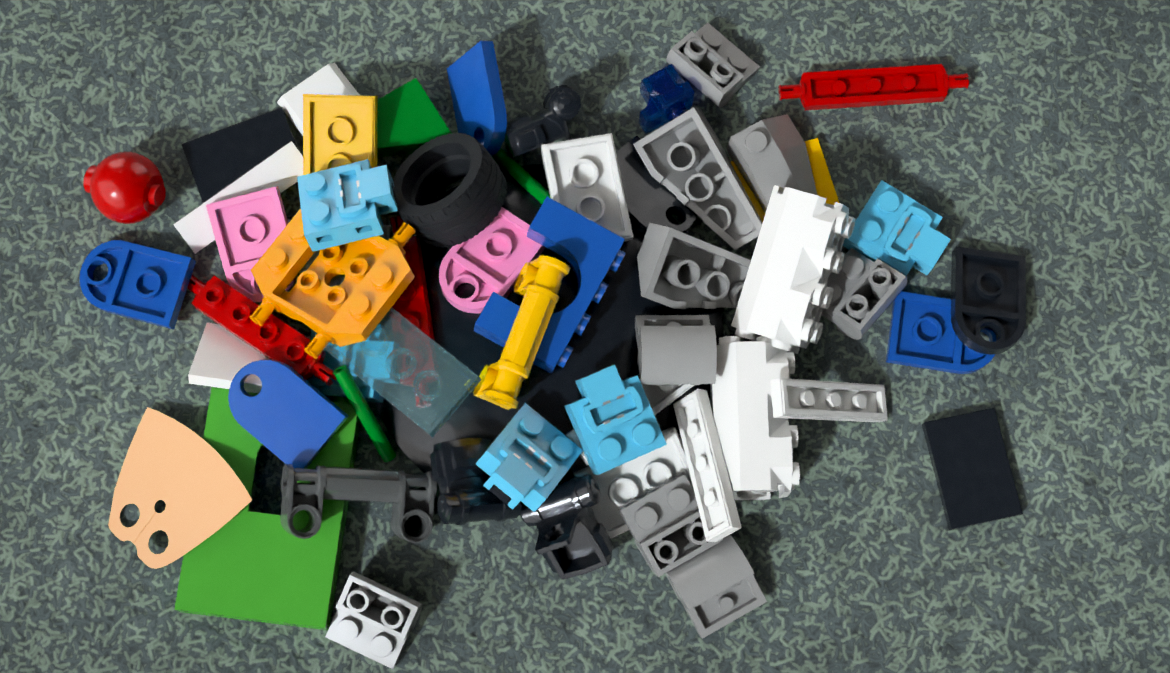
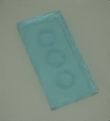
M392 307L366 341L342 347L329 342L324 348L325 351L341 364L346 365L352 373L432 438L481 381L477 374Z

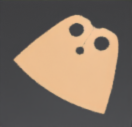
M147 407L128 449L114 490L108 526L111 532L121 541L128 540L136 546L138 557L148 567L157 569L176 561L201 544L252 501V498L233 469L210 444L182 423ZM159 500H163L166 504L165 510L162 513L155 511V504ZM135 504L139 508V519L134 526L125 527L120 521V513L126 505ZM162 530L168 535V546L163 553L154 554L149 549V539L154 532Z

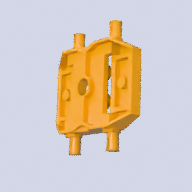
M300 209L251 269L264 297L262 298V303L250 315V319L262 327L272 312L276 310L291 319L303 322L317 333L304 349L306 353L315 359L318 358L329 342L342 347L366 341L415 277L404 257L406 252L403 249L412 235L416 233L415 229L403 222L391 239L386 240L380 236H375L322 249L310 267L298 276L297 283L288 292L285 289L316 252H312L304 236ZM345 275V279L340 285L329 286L331 279L335 276Z

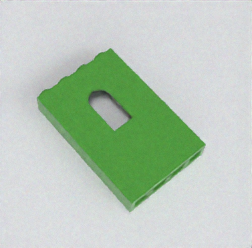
M212 387L203 439L229 464L251 496L257 456L263 444L235 420L229 407V389ZM247 392L249 395H252V396H256V395L259 394V393ZM332 398V402L349 417L306 469H315L316 466L354 468L361 421L348 398ZM299 480L297 483H310V481ZM323 499L321 527L316 535L306 539L287 533L281 525V515L249 511V503L221 529L183 556L174 610L182 613L328 630L332 617L349 501ZM305 510L298 511L293 517V526L296 530H301L308 524L309 516Z

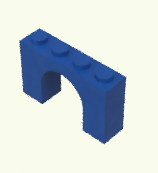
M546 197L532 221L526 237L565 258L575 271L578 283L575 300L565 309L552 314L533 362L534 365L552 374L556 365L563 368L574 349L568 345L572 335L576 333L581 336L591 318L590 315L585 313L591 301L597 304L600 302L609 285L603 282L605 275L609 269L614 272L617 271L626 253L620 250L625 240L624 238L555 200ZM493 292L478 317L473 331L504 348L520 306Z

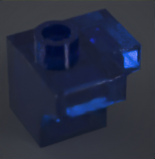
M672 64L641 80L640 93L647 104L640 112L639 124L644 133L648 134L687 112L692 107L695 92L689 82H685L679 76Z

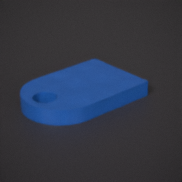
M480 41L447 68L458 133L474 137L486 148L491 156H494L501 148L505 138L507 114L493 41Z
M112 240L100 244L88 254L81 267L80 286L85 298L92 305L105 312L174 330L196 261L191 257L127 241ZM107 264V276L101 281H94L93 272L95 268L99 265Z
M901 291L893 300L886 355L887 363L956 374H969L982 369L995 356V354L989 355L976 352L960 341L951 323V299ZM988 328L980 329L981 332L988 336L989 342L997 340L992 330Z
M258 360L247 364L238 371L229 388V407L235 420L285 464H292L294 468L306 469L349 417L292 367L277 360ZM251 374L258 376L262 382V389L256 396L249 395L244 388L245 379Z

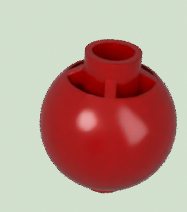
M124 151L111 154L97 166H90L84 175V189L87 193L91 194L96 208L105 217L118 223L133 224L149 218L162 205L166 197L164 181L157 166L147 157L135 152Z

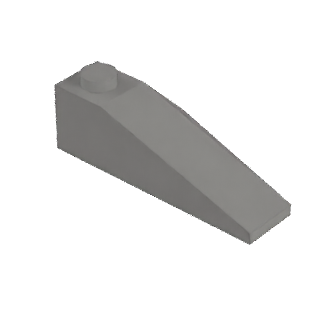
M693 107L633 144L650 175L659 183H662L679 201L698 215L706 225L733 249L737 250L759 236L762 221L719 139L700 108Z
M788 114L760 120L730 137L726 150L765 213L774 185L780 186L783 189L788 187L817 195L806 144Z
M649 223L637 256L641 296L674 309L737 308L751 260L673 228Z

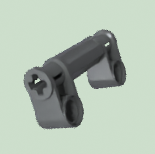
M285 464L281 479V525L287 533L302 539L311 538L316 535L321 527L323 499L392 503L391 529L394 535L408 542L420 543L426 540L432 532L437 482L433 480V472L431 471L426 472L425 475L405 474L403 470L327 466L303 469L294 468L292 464ZM297 481H310V483H297ZM409 486H420V488L411 489ZM305 510L309 516L308 524L305 528L296 530L293 526V517L298 511ZM415 515L418 519V528L412 534H407L404 526L405 522L410 516Z

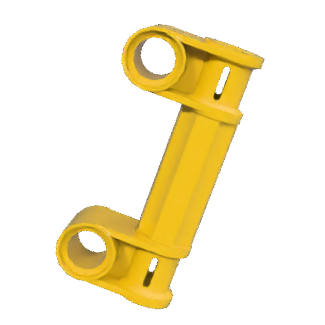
M540 255L537 259L525 263L514 286V293L524 298L498 362L486 365L482 369L474 388V396L507 410L517 408L519 402L516 399L522 382L529 377L555 305L558 302L559 296L557 293L562 278L568 275L570 271L569 265L556 258Z

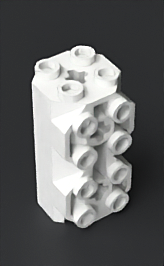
M774 185L731 324L732 327H736V336L756 341L757 337L765 336L772 339V347L798 354L800 347L806 349L809 343H818L823 329V323L819 322L823 308H829L834 292L833 288L827 286V280L831 272L839 274L845 256L841 249L845 238L849 239L855 226V218L849 216V208L838 202H835V205L826 203L827 198L788 187L783 189L780 186Z
M725 336L719 338V345H717L715 384H710V405L735 500L771 499L770 492L779 491V498L789 496L791 490H794L795 485H799V463L793 462L792 457L793 448L798 446L797 425H789L788 418H773L770 380L790 379V374L795 373L794 352H786L785 350L772 347V339L765 336L757 337L756 341L741 342V337Z

